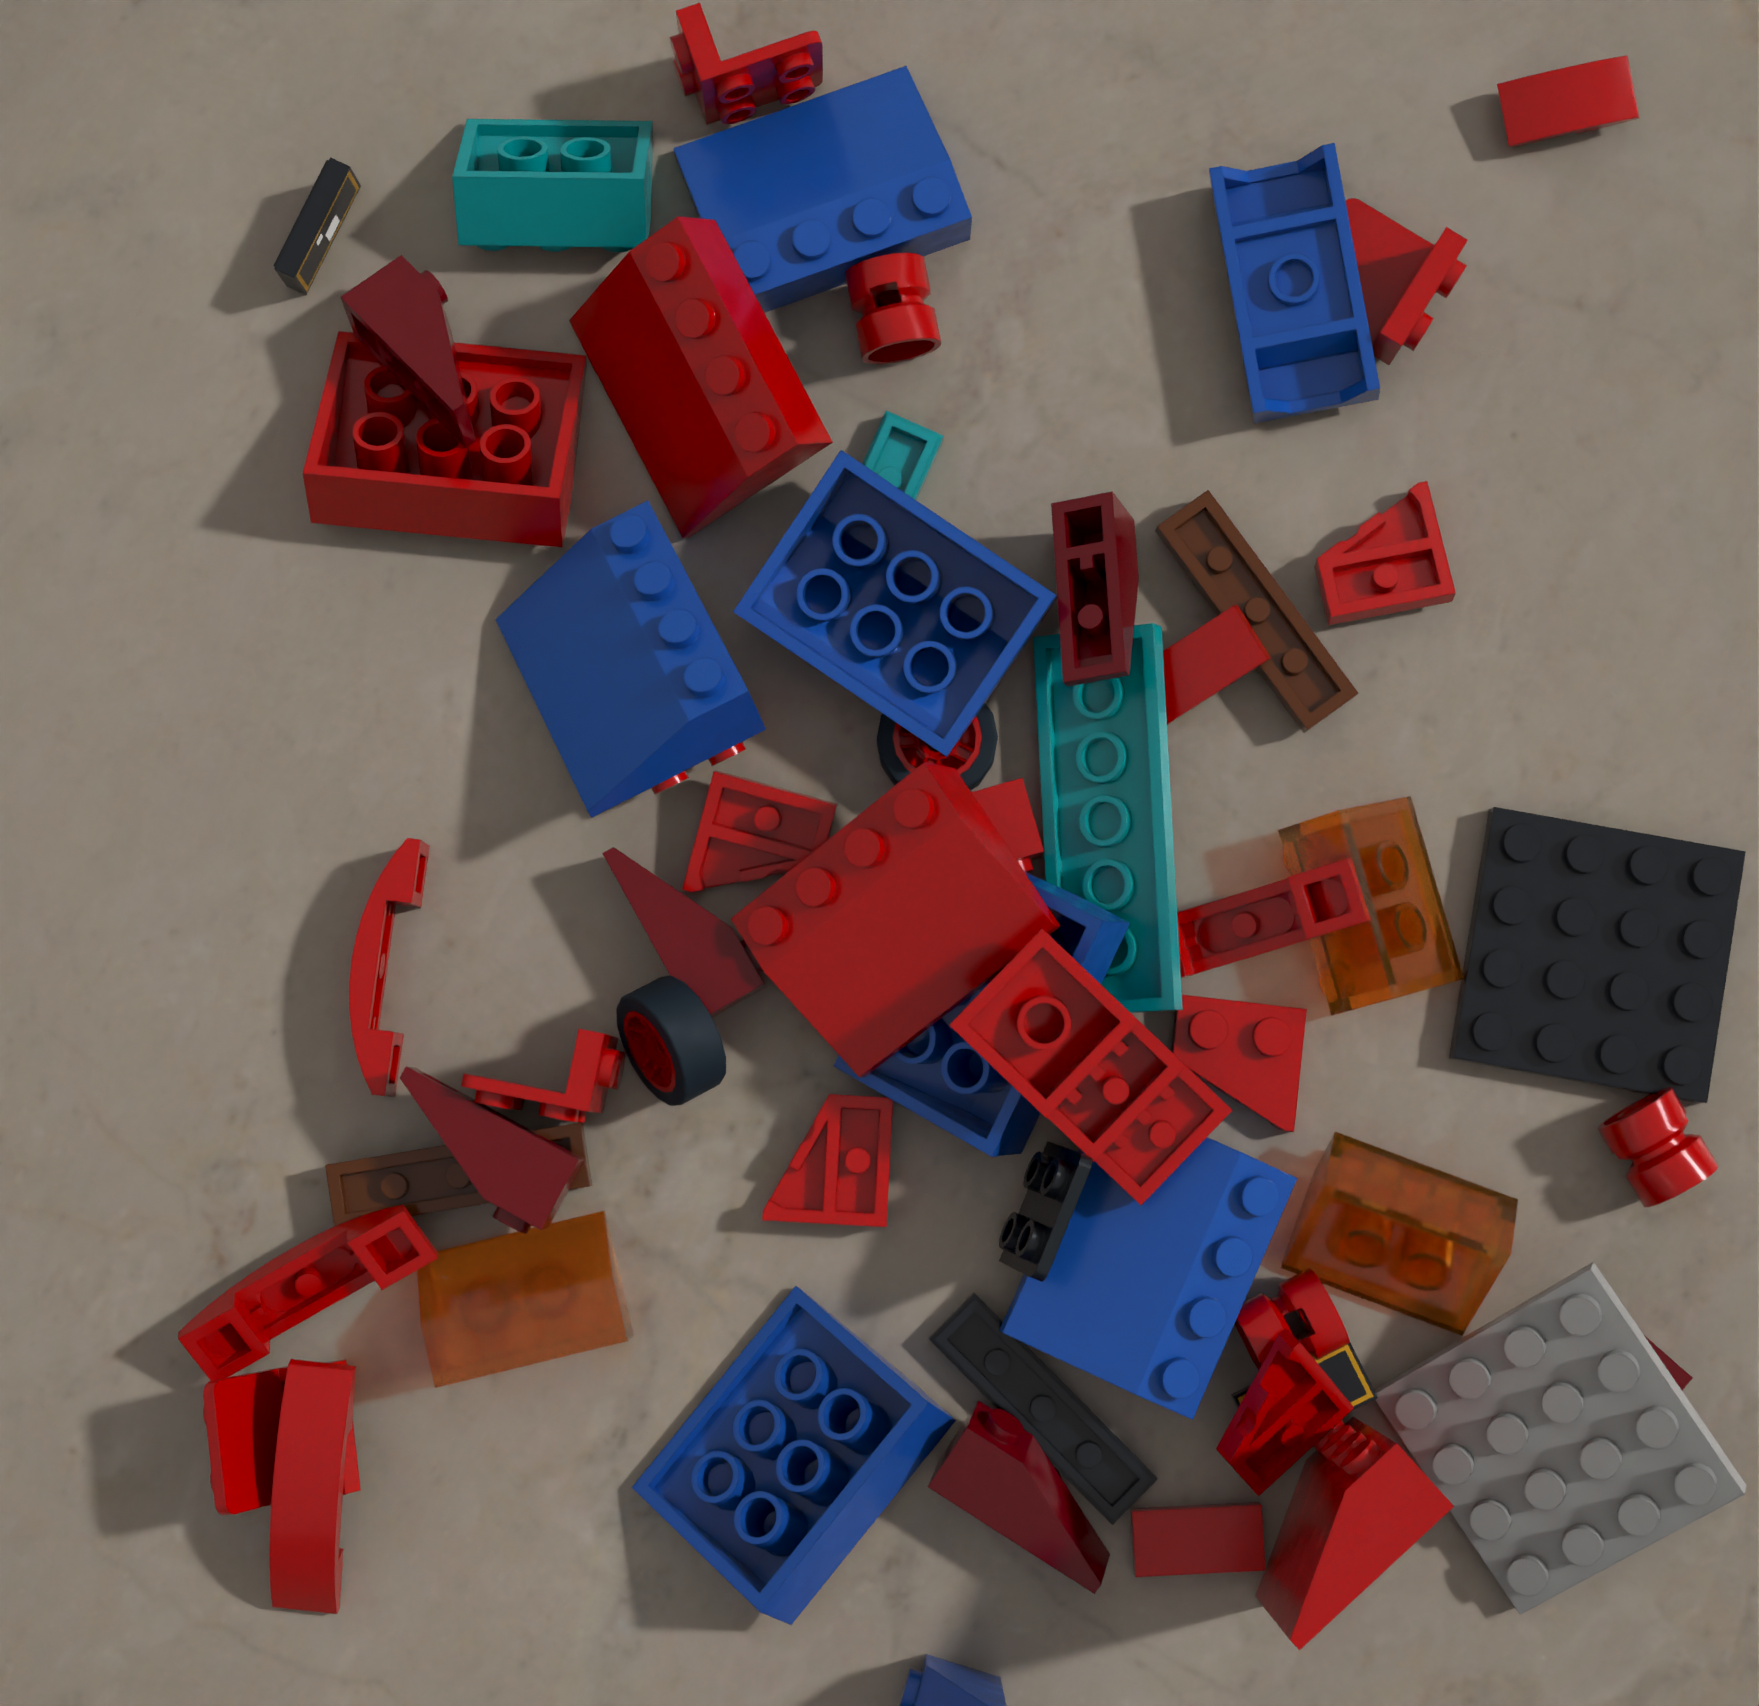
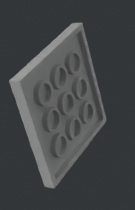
M1594 1262L1380 1385L1375 1390L1378 1397L1375 1401L1425 1475L1453 1504L1454 1507L1450 1512L1520 1615L1745 1495L1747 1485Z

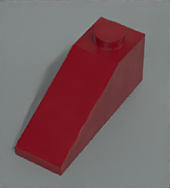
M400 255L340 298L355 337L467 448L476 442L452 332L443 307L448 302L447 294L431 272L425 270L419 273Z
M1112 491L1051 503L1063 683L1068 687L1129 676L1139 582L1135 521Z
M612 847L602 853L668 973L685 982L699 996L712 1017L766 988L759 975L764 971L745 941L739 939L731 926L616 848Z
M406 1066L400 1076L401 1081L481 1197L497 1206L493 1217L523 1234H527L531 1226L540 1230L549 1228L585 1159L484 1104L475 1103L473 1098L418 1068Z
M978 1400L939 1459L928 1488L1095 1594L1103 1581L1110 1557L1109 1551L1035 1437L1024 1430L1020 1421L1009 1412L998 1408L991 1409Z

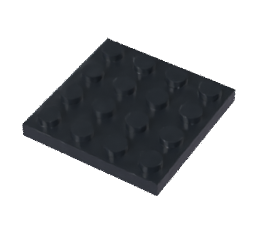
M1498 807L1489 809L1449 1059L1645 1094H1658L1657 1092L1672 1087L1679 1100L1707 1103L1746 851Z

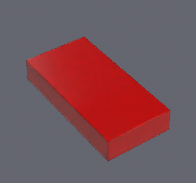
M1233 605L1163 651L1167 725L1271 659L1238 605Z
M1259 1502L1130 1508L1135 1577L1266 1571L1262 1504Z

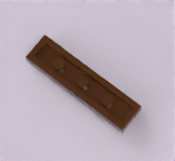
M1209 490L1156 527L1155 532L1217 616L1233 605L1239 606L1271 659L1256 669L1303 733L1310 730L1359 694Z
M579 1122L532 1130L585 1159L569 1190L593 1186L583 1123ZM446 1145L325 1165L334 1226L377 1210L398 1205H404L410 1215L415 1216L490 1203L481 1197Z

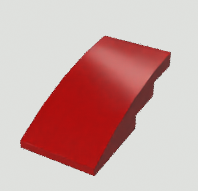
M1043 928L1036 933L949 1024L1045 1118H1048L1087 1156L1092 1157V1161L1096 1162L1140 1205L1155 1192L1233 1111Z

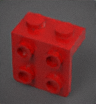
M697 3L676 10L679 34L669 37L675 56L673 65L684 96L696 94L706 125L719 120L723 124L741 122L751 117L756 112L757 107L780 100L781 104H792L802 101L815 92V87L823 82V44L817 31L805 32L721 61L701 4Z
M1350 198L1346 200L1374 357L1390 365L1402 345L1414 351L1434 318L1425 313L1424 310L1435 292L1447 298L1467 265L1457 260V257L1468 240L1446 227L1436 244L1433 245L1361 200Z
M578 1029L566 1092L463 1073L461 1087L476 1089L475 1103L510 1110H522L524 1099L541 1102L538 1113L540 1116L585 1123L587 1112L603 1113L608 1089L618 1090L623 1075L626 1053L616 1050L617 1037Z
M346 1360L323 1362L347 1365ZM288 1366L209 1381L204 1387L203 1418L207 1427L211 1465L210 1483L214 1493L215 1508L220 1515H233L271 1505L277 1435ZM353 1422L346 1441L343 1495L361 1490Z

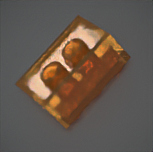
M1411 796L1337 810L1278 830L1283 846L1284 863L1291 876L1352 858L1370 916V921L1310 939L1319 972V985L1326 996L1331 1016L1463 979V973Z
M1334 1132L1312 1175L1287 1245L1281 1268L1296 1274L1311 1268L1322 1284L1463 1336L1512 1253L1518 1199Z
M605 1210L551 1223L549 1228L543 1230L536 1227L530 1228L527 1234L517 1231L437 1251L438 1259L417 1270L420 1322L435 1388L626 1342L634 1336Z

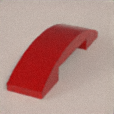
M407 838L380 874L369 896L355 938L349 980L350 1022L356 1055L372 1095L395 1097L404 1034L379 1030L396 905L417 908L422 906L430 845L420 839Z
M1352 858L1337 861L1289 876L1287 879L1178 912L1181 978L1370 921Z
M404 1205L388 1207L356 1217L309 1238L246 1276L190 1320L178 1332V1340L210 1381L228 1378L270 1354V1340L373 1281L378 1284L381 1290L389 1287L438 1259V1252Z
M291 1359L288 1363L279 1419L271 1499L269 1568L272 1607L337 1614L340 1609L344 1549L339 1548L346 1441L353 1422L356 1366Z

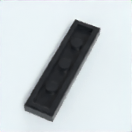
M973 1292L929 1337V1340L996 1408L1009 1412L1020 1421L1024 1430L1035 1437L1052 1465L1113 1525L1158 1478L1025 1343L999 1331L1003 1321Z

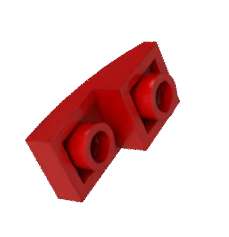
M1627 55L1547 71L1497 84L1508 144L1512 148L1573 132L1581 134L1640 119Z

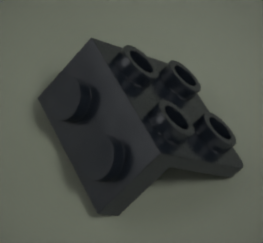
M1048 1141L1043 1153L1040 1151L1035 1153L1025 1172L1023 1185L1028 1190L1019 1213L1013 1212L1010 1214L1000 1234L999 1247L1003 1249L999 1259L1000 1262L1040 1282L1046 1279L1091 1170L1092 1157Z

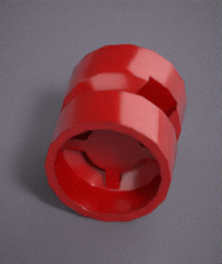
M894 253L877 256L861 261L851 266L845 272L851 308L853 311L863 315L855 323L863 362L868 364H889L907 361L931 353L941 346L935 309L923 302L931 292L923 256L916 253Z
M1672 1087L1664 1088L1657 1092L1658 1094H1650L1630 1104L1606 1119L1597 1128L1612 1154H1616L1620 1160H1632L1633 1163L1626 1174V1178L1644 1207L1655 1206L1678 1196L1711 1176L1719 1167L1700 1135L1683 1133L1689 1120L1686 1117V1110Z
M1311 1268L1279 1283L1277 1296L1273 1298L1259 1293L1244 1301L1236 1319L1235 1327L1258 1371L1277 1336L1285 1328L1292 1334L1283 1316L1293 1311L1296 1312L1305 1331L1296 1335L1295 1338L1316 1360L1350 1343L1347 1331L1336 1307L1320 1279Z

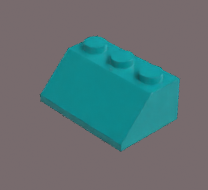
M467 119L452 175L458 245L477 246L487 251H499L509 246H539L541 249L551 252L565 251L572 247H602L609 252L632 250L649 237L653 121Z

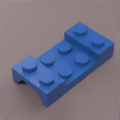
M1335 143L1322 145L1297 161L1249 171L1225 166L1209 168L1210 184L1223 246L1254 424L1379 400L1380 384Z

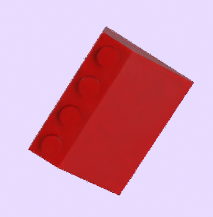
M680 216L674 218L630 250L569 320L682 538L693 536L833 443L716 220Z
M338 331L303 469L311 523L563 548L573 491L587 355L454 342L476 442L465 448L355 337L354 333Z
M925 762L731 918V921L765 974L859 1078L866 1077L992 980L1041 928L1050 935L1060 927V924L958 771L952 767Z
M1354 1416L1345 1424L1341 1420L1313 1446L1316 1451L1305 1461L1266 1565V1571H1264L1255 1595L1299 1651L1454 1507L1396 1442Z

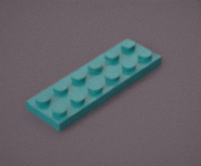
M1155 623L1134 625L1129 676L1068 687L1063 683L1060 634L1033 637L1045 879L1047 882L1076 894L1130 923L1101 984L1131 1013L1183 1010L1162 626Z

